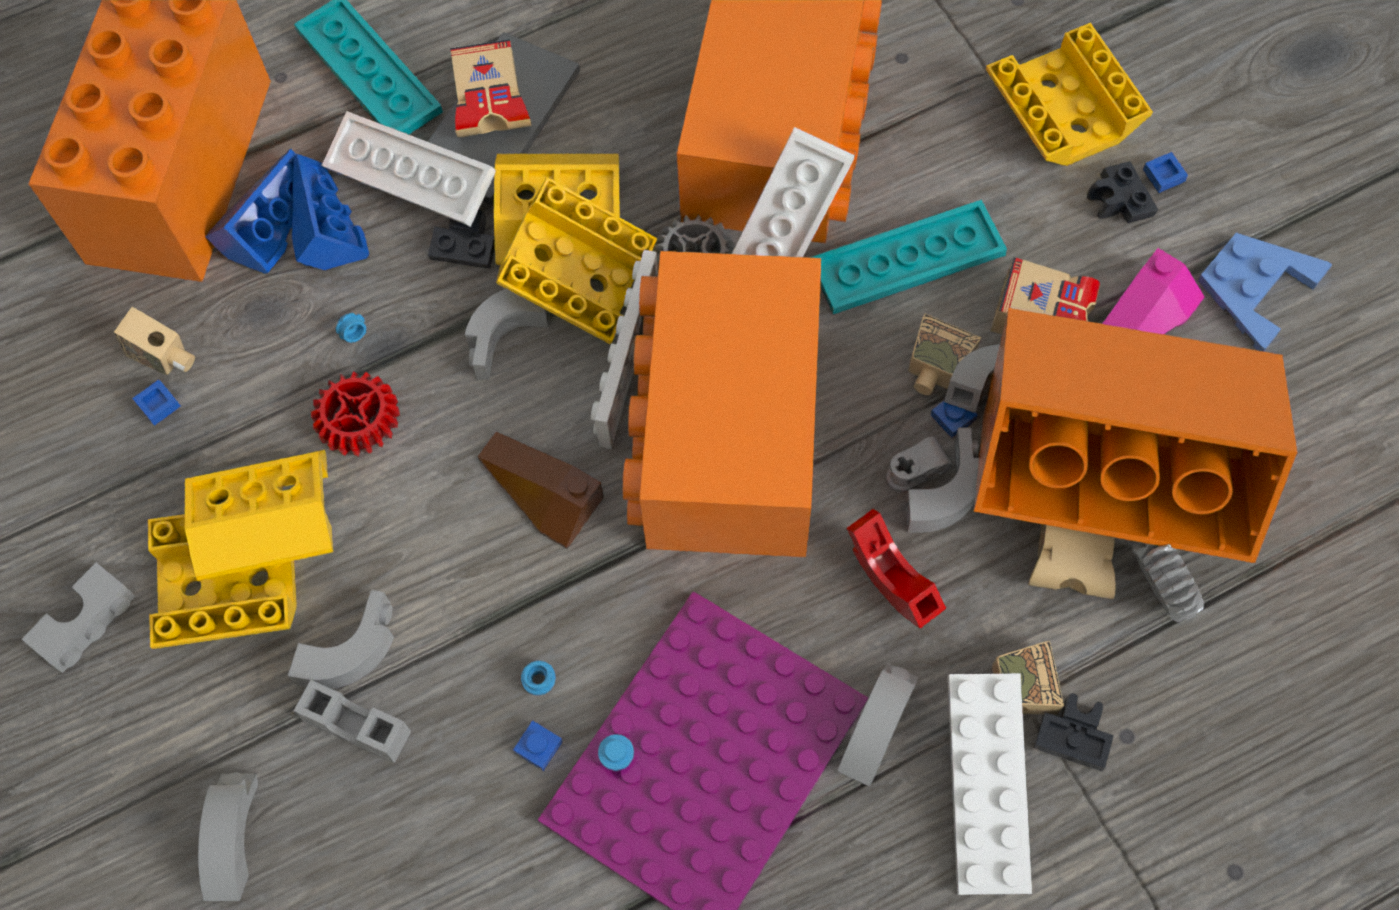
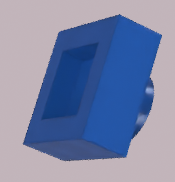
M1172 152L1145 163L1143 171L1158 193L1185 182L1188 176Z
M157 380L132 398L154 426L181 407L160 380Z
M944 401L931 411L932 418L951 438L956 436L958 428L968 427L976 421L978 416L976 412L945 403Z
M532 721L513 751L544 771L563 741L559 736Z

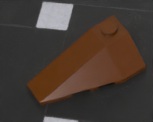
M495 432L477 456L499 485L512 497L519 509L532 521L535 528L541 534L566 549L571 545L604 498L601 482L573 465L498 432Z

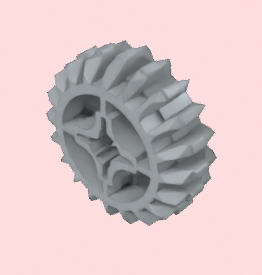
M699 214L695 220L690 221L686 215L683 223L674 219L672 228L664 226L662 230L663 235H657L653 251L657 252L659 272L660 251H673L675 249L678 252L710 253V250L714 247L719 254H731L736 244L732 241L730 231H724L722 223L714 225L711 217L704 222Z
M1142 542L1133 543V554L1162 607L1172 620L1178 623L1185 619L1189 620L1196 616V613L1204 609V600L1198 590V586L1176 549L1172 548L1170 544L1158 546Z

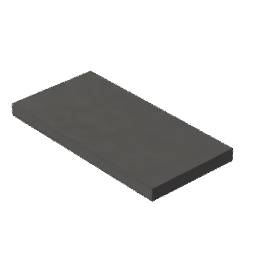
M505 32L501 34L497 41L510 39L519 94L528 111L531 126L510 130H494L484 134L458 138L455 128L457 98L428 141L439 147L487 164L494 169L497 154L527 153L580 72L578 63ZM494 177L483 199L484 202L491 205L494 203Z

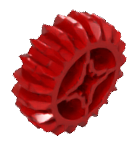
M353 371L348 379L340 374V381L336 384L328 380L329 389H319L321 399L313 400V406L316 410L311 411V418L314 421L313 429L319 434L320 441L327 444L333 452L339 449L340 453L344 456L352 450L353 454L359 457L361 449H365L367 453L371 454V446L375 444L383 448L382 438L392 439L393 433L391 428H398L396 417L400 416V410L396 406L398 405L396 395L392 393L391 387L387 383L384 384L378 376L372 379L371 375L367 372L359 378L358 374ZM341 404L340 410L334 415L335 418L332 420L335 410ZM380 407L376 419L370 423L371 417L377 413L376 409ZM349 408H351L354 413L358 412L359 415H361L362 420L357 416V414L353 415L352 412H350Z

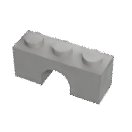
M97 562L71 587L83 599V608L78 617L63 623L54 620L46 613L22 638L27 645L62 673L79 661L82 652L92 642L102 637L106 627L116 616L123 614L129 608L131 601L135 597L129 589Z
M310 680L294 709V712L303 722L393 763L396 762L411 733L404 721L373 707L371 711L360 707L346 699L342 693L313 680Z

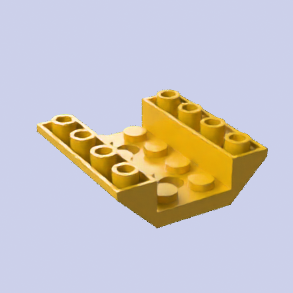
M1091 22L1066 32L1061 48L1019 65L1014 56L1010 55L986 65V71L1046 161L1068 166L1122 142L1153 113ZM1046 80L1052 81L1056 86L1050 88L1043 86L1041 82ZM1081 125L1086 129V132L1074 131L1071 126Z
M497 154L495 161L496 172L494 175L496 265L502 264L526 212L547 177L579 195L584 190L594 191L597 195L590 201L620 217L619 154ZM523 190H530L534 193V196L529 200H522L517 195ZM534 250L538 260L542 262L549 260L545 250Z
M547 177L515 234L499 268L496 283L611 344L616 334L617 322L624 305L626 291L628 288H631L634 279H632L634 264L636 261H641L644 250H653L657 238ZM534 250H545L549 260L547 262L538 260ZM590 279L601 281L604 287L603 292L595 291L590 285Z
M325 450L185 479V533L197 581L333 552L332 527L324 506L323 478H328ZM294 485L291 489L283 491L284 486ZM227 498L225 502L215 505L217 503V500Z
M185 514L148 519V551L157 559L158 613L149 614L151 649L291 628L297 608L294 561L199 580L201 582L199 592L188 596L185 594L186 587L191 582L197 581L185 533ZM261 571L268 573V579L263 585H252V578L255 574Z

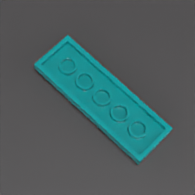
M332 0L294 24L297 33L376 123L409 135L443 113L441 104L347 0Z
M981 199L810 258H821L820 288L834 315L1006 256L1007 248Z

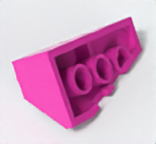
M1157 248L1102 324L1165 334L1176 326L1179 327L1187 322L1203 301L1204 295L1186 265Z

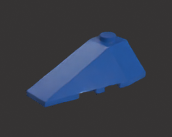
M289 149L222 216L205 236L227 259L264 274L268 273L285 253L288 244L286 239L289 230L292 228L293 168L296 155L292 149Z
M296 154L293 168L292 243L296 261L306 266L327 270L366 259L369 256V250L365 234L360 226H354L349 217L352 211L349 206L342 205L336 193L339 189L328 170L322 166L323 163Z

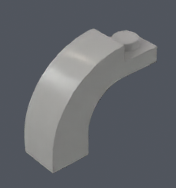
M503 289L485 300L473 313L465 331V338L470 350L469 366L474 368L476 378L490 379L496 344L505 333L523 326L548 328L551 312L508 289Z
M1000 344L979 348L966 355L958 363L948 386L945 403L976 412L982 395L990 389Z
M958 428L954 440L956 476L948 484L936 489L908 490L906 498L907 533L932 532L946 528L964 517L974 505L979 458L978 441L972 440L971 428Z
M376 590L370 591L360 626L355 634L346 642L329 648L298 643L288 673V677L295 685L307 687L310 680H313L331 689L339 688L360 680L376 668L387 654L394 639L389 628L384 626V624H389L393 607L390 605L391 603L386 594Z
M889 663L886 664L860 716L838 772L871 786L919 677L909 673L902 667H895Z
M234 772L221 774L217 785H210L202 810L198 844L199 878L203 901H240L249 877L244 837L247 814L258 787L256 773L241 774Z

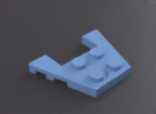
M1235 233L1201 274L1198 281L1221 309H1227L1237 321L1236 326L1242 334H1248L1254 342L1253 347L1257 351L1264 352L1278 335L1281 328L1256 313L1254 309L1284 272L1314 289L1329 271L1332 264Z

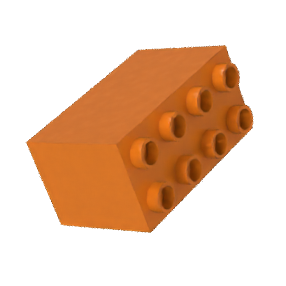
M101 0L29 181V186L85 264L198 282L203 281L214 249V245L205 236L227 211L271 82L237 0Z
M711 0L677 151L681 222H684L686 215L692 221L699 214L704 222L711 217L714 225L722 223L724 229L743 231L794 127L854 155V160L811 242L826 244L830 220L846 222L852 188V174L856 168L860 144L861 122L864 120L867 105L870 71L873 70L878 39L876 34L882 0Z
M660 251L658 277L641 276L639 313L640 316H644L643 335H636L634 374L638 375V396H631L628 431L629 437H633L632 459L626 458L624 463L623 500H628L627 524L643 526L646 549L806 557L812 503L821 258Z
M1008 308L983 415L974 512L1158 546L1170 544L1174 549L1255 563L1297 455L1283 355Z

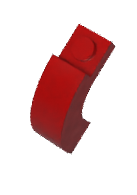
M870 510L846 528L855 545L852 551L863 570L882 595L903 617L918 628H922L946 609L935 583L918 573L900 553L878 511Z

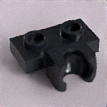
M1130 161L1105 167L1100 174L1102 179L1095 181L1088 190V200H1101L1104 202L1103 210L1097 213V217L1100 219L1118 215L1121 211L1127 223L1154 217L1158 211L1156 204Z
M480 209L478 210L471 227L453 219L449 221L450 229L434 227L428 253L430 260L490 269L495 248V238L492 235L484 234L486 226L484 212Z
M1071 693L1064 702L1060 717L1046 712L1042 716L1034 749L1103 771L1106 767L1114 735L1097 730L1103 711V704L1096 702L1088 714H1083L1077 709L1078 696L1075 693Z

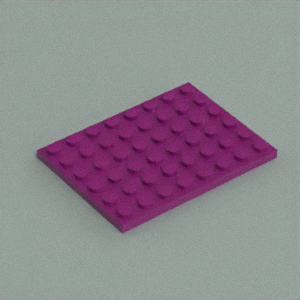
M693 591L539 817L538 822L670 910H738L864 708L868 697ZM614 734L628 738L634 749V757L630 765L619 771L609 770L604 767L598 756L601 742L606 737Z

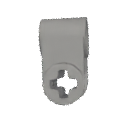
M931 436L893 456L890 468L886 474V481L891 489L897 492H905L928 480L941 476L951 468L952 462L937 439Z

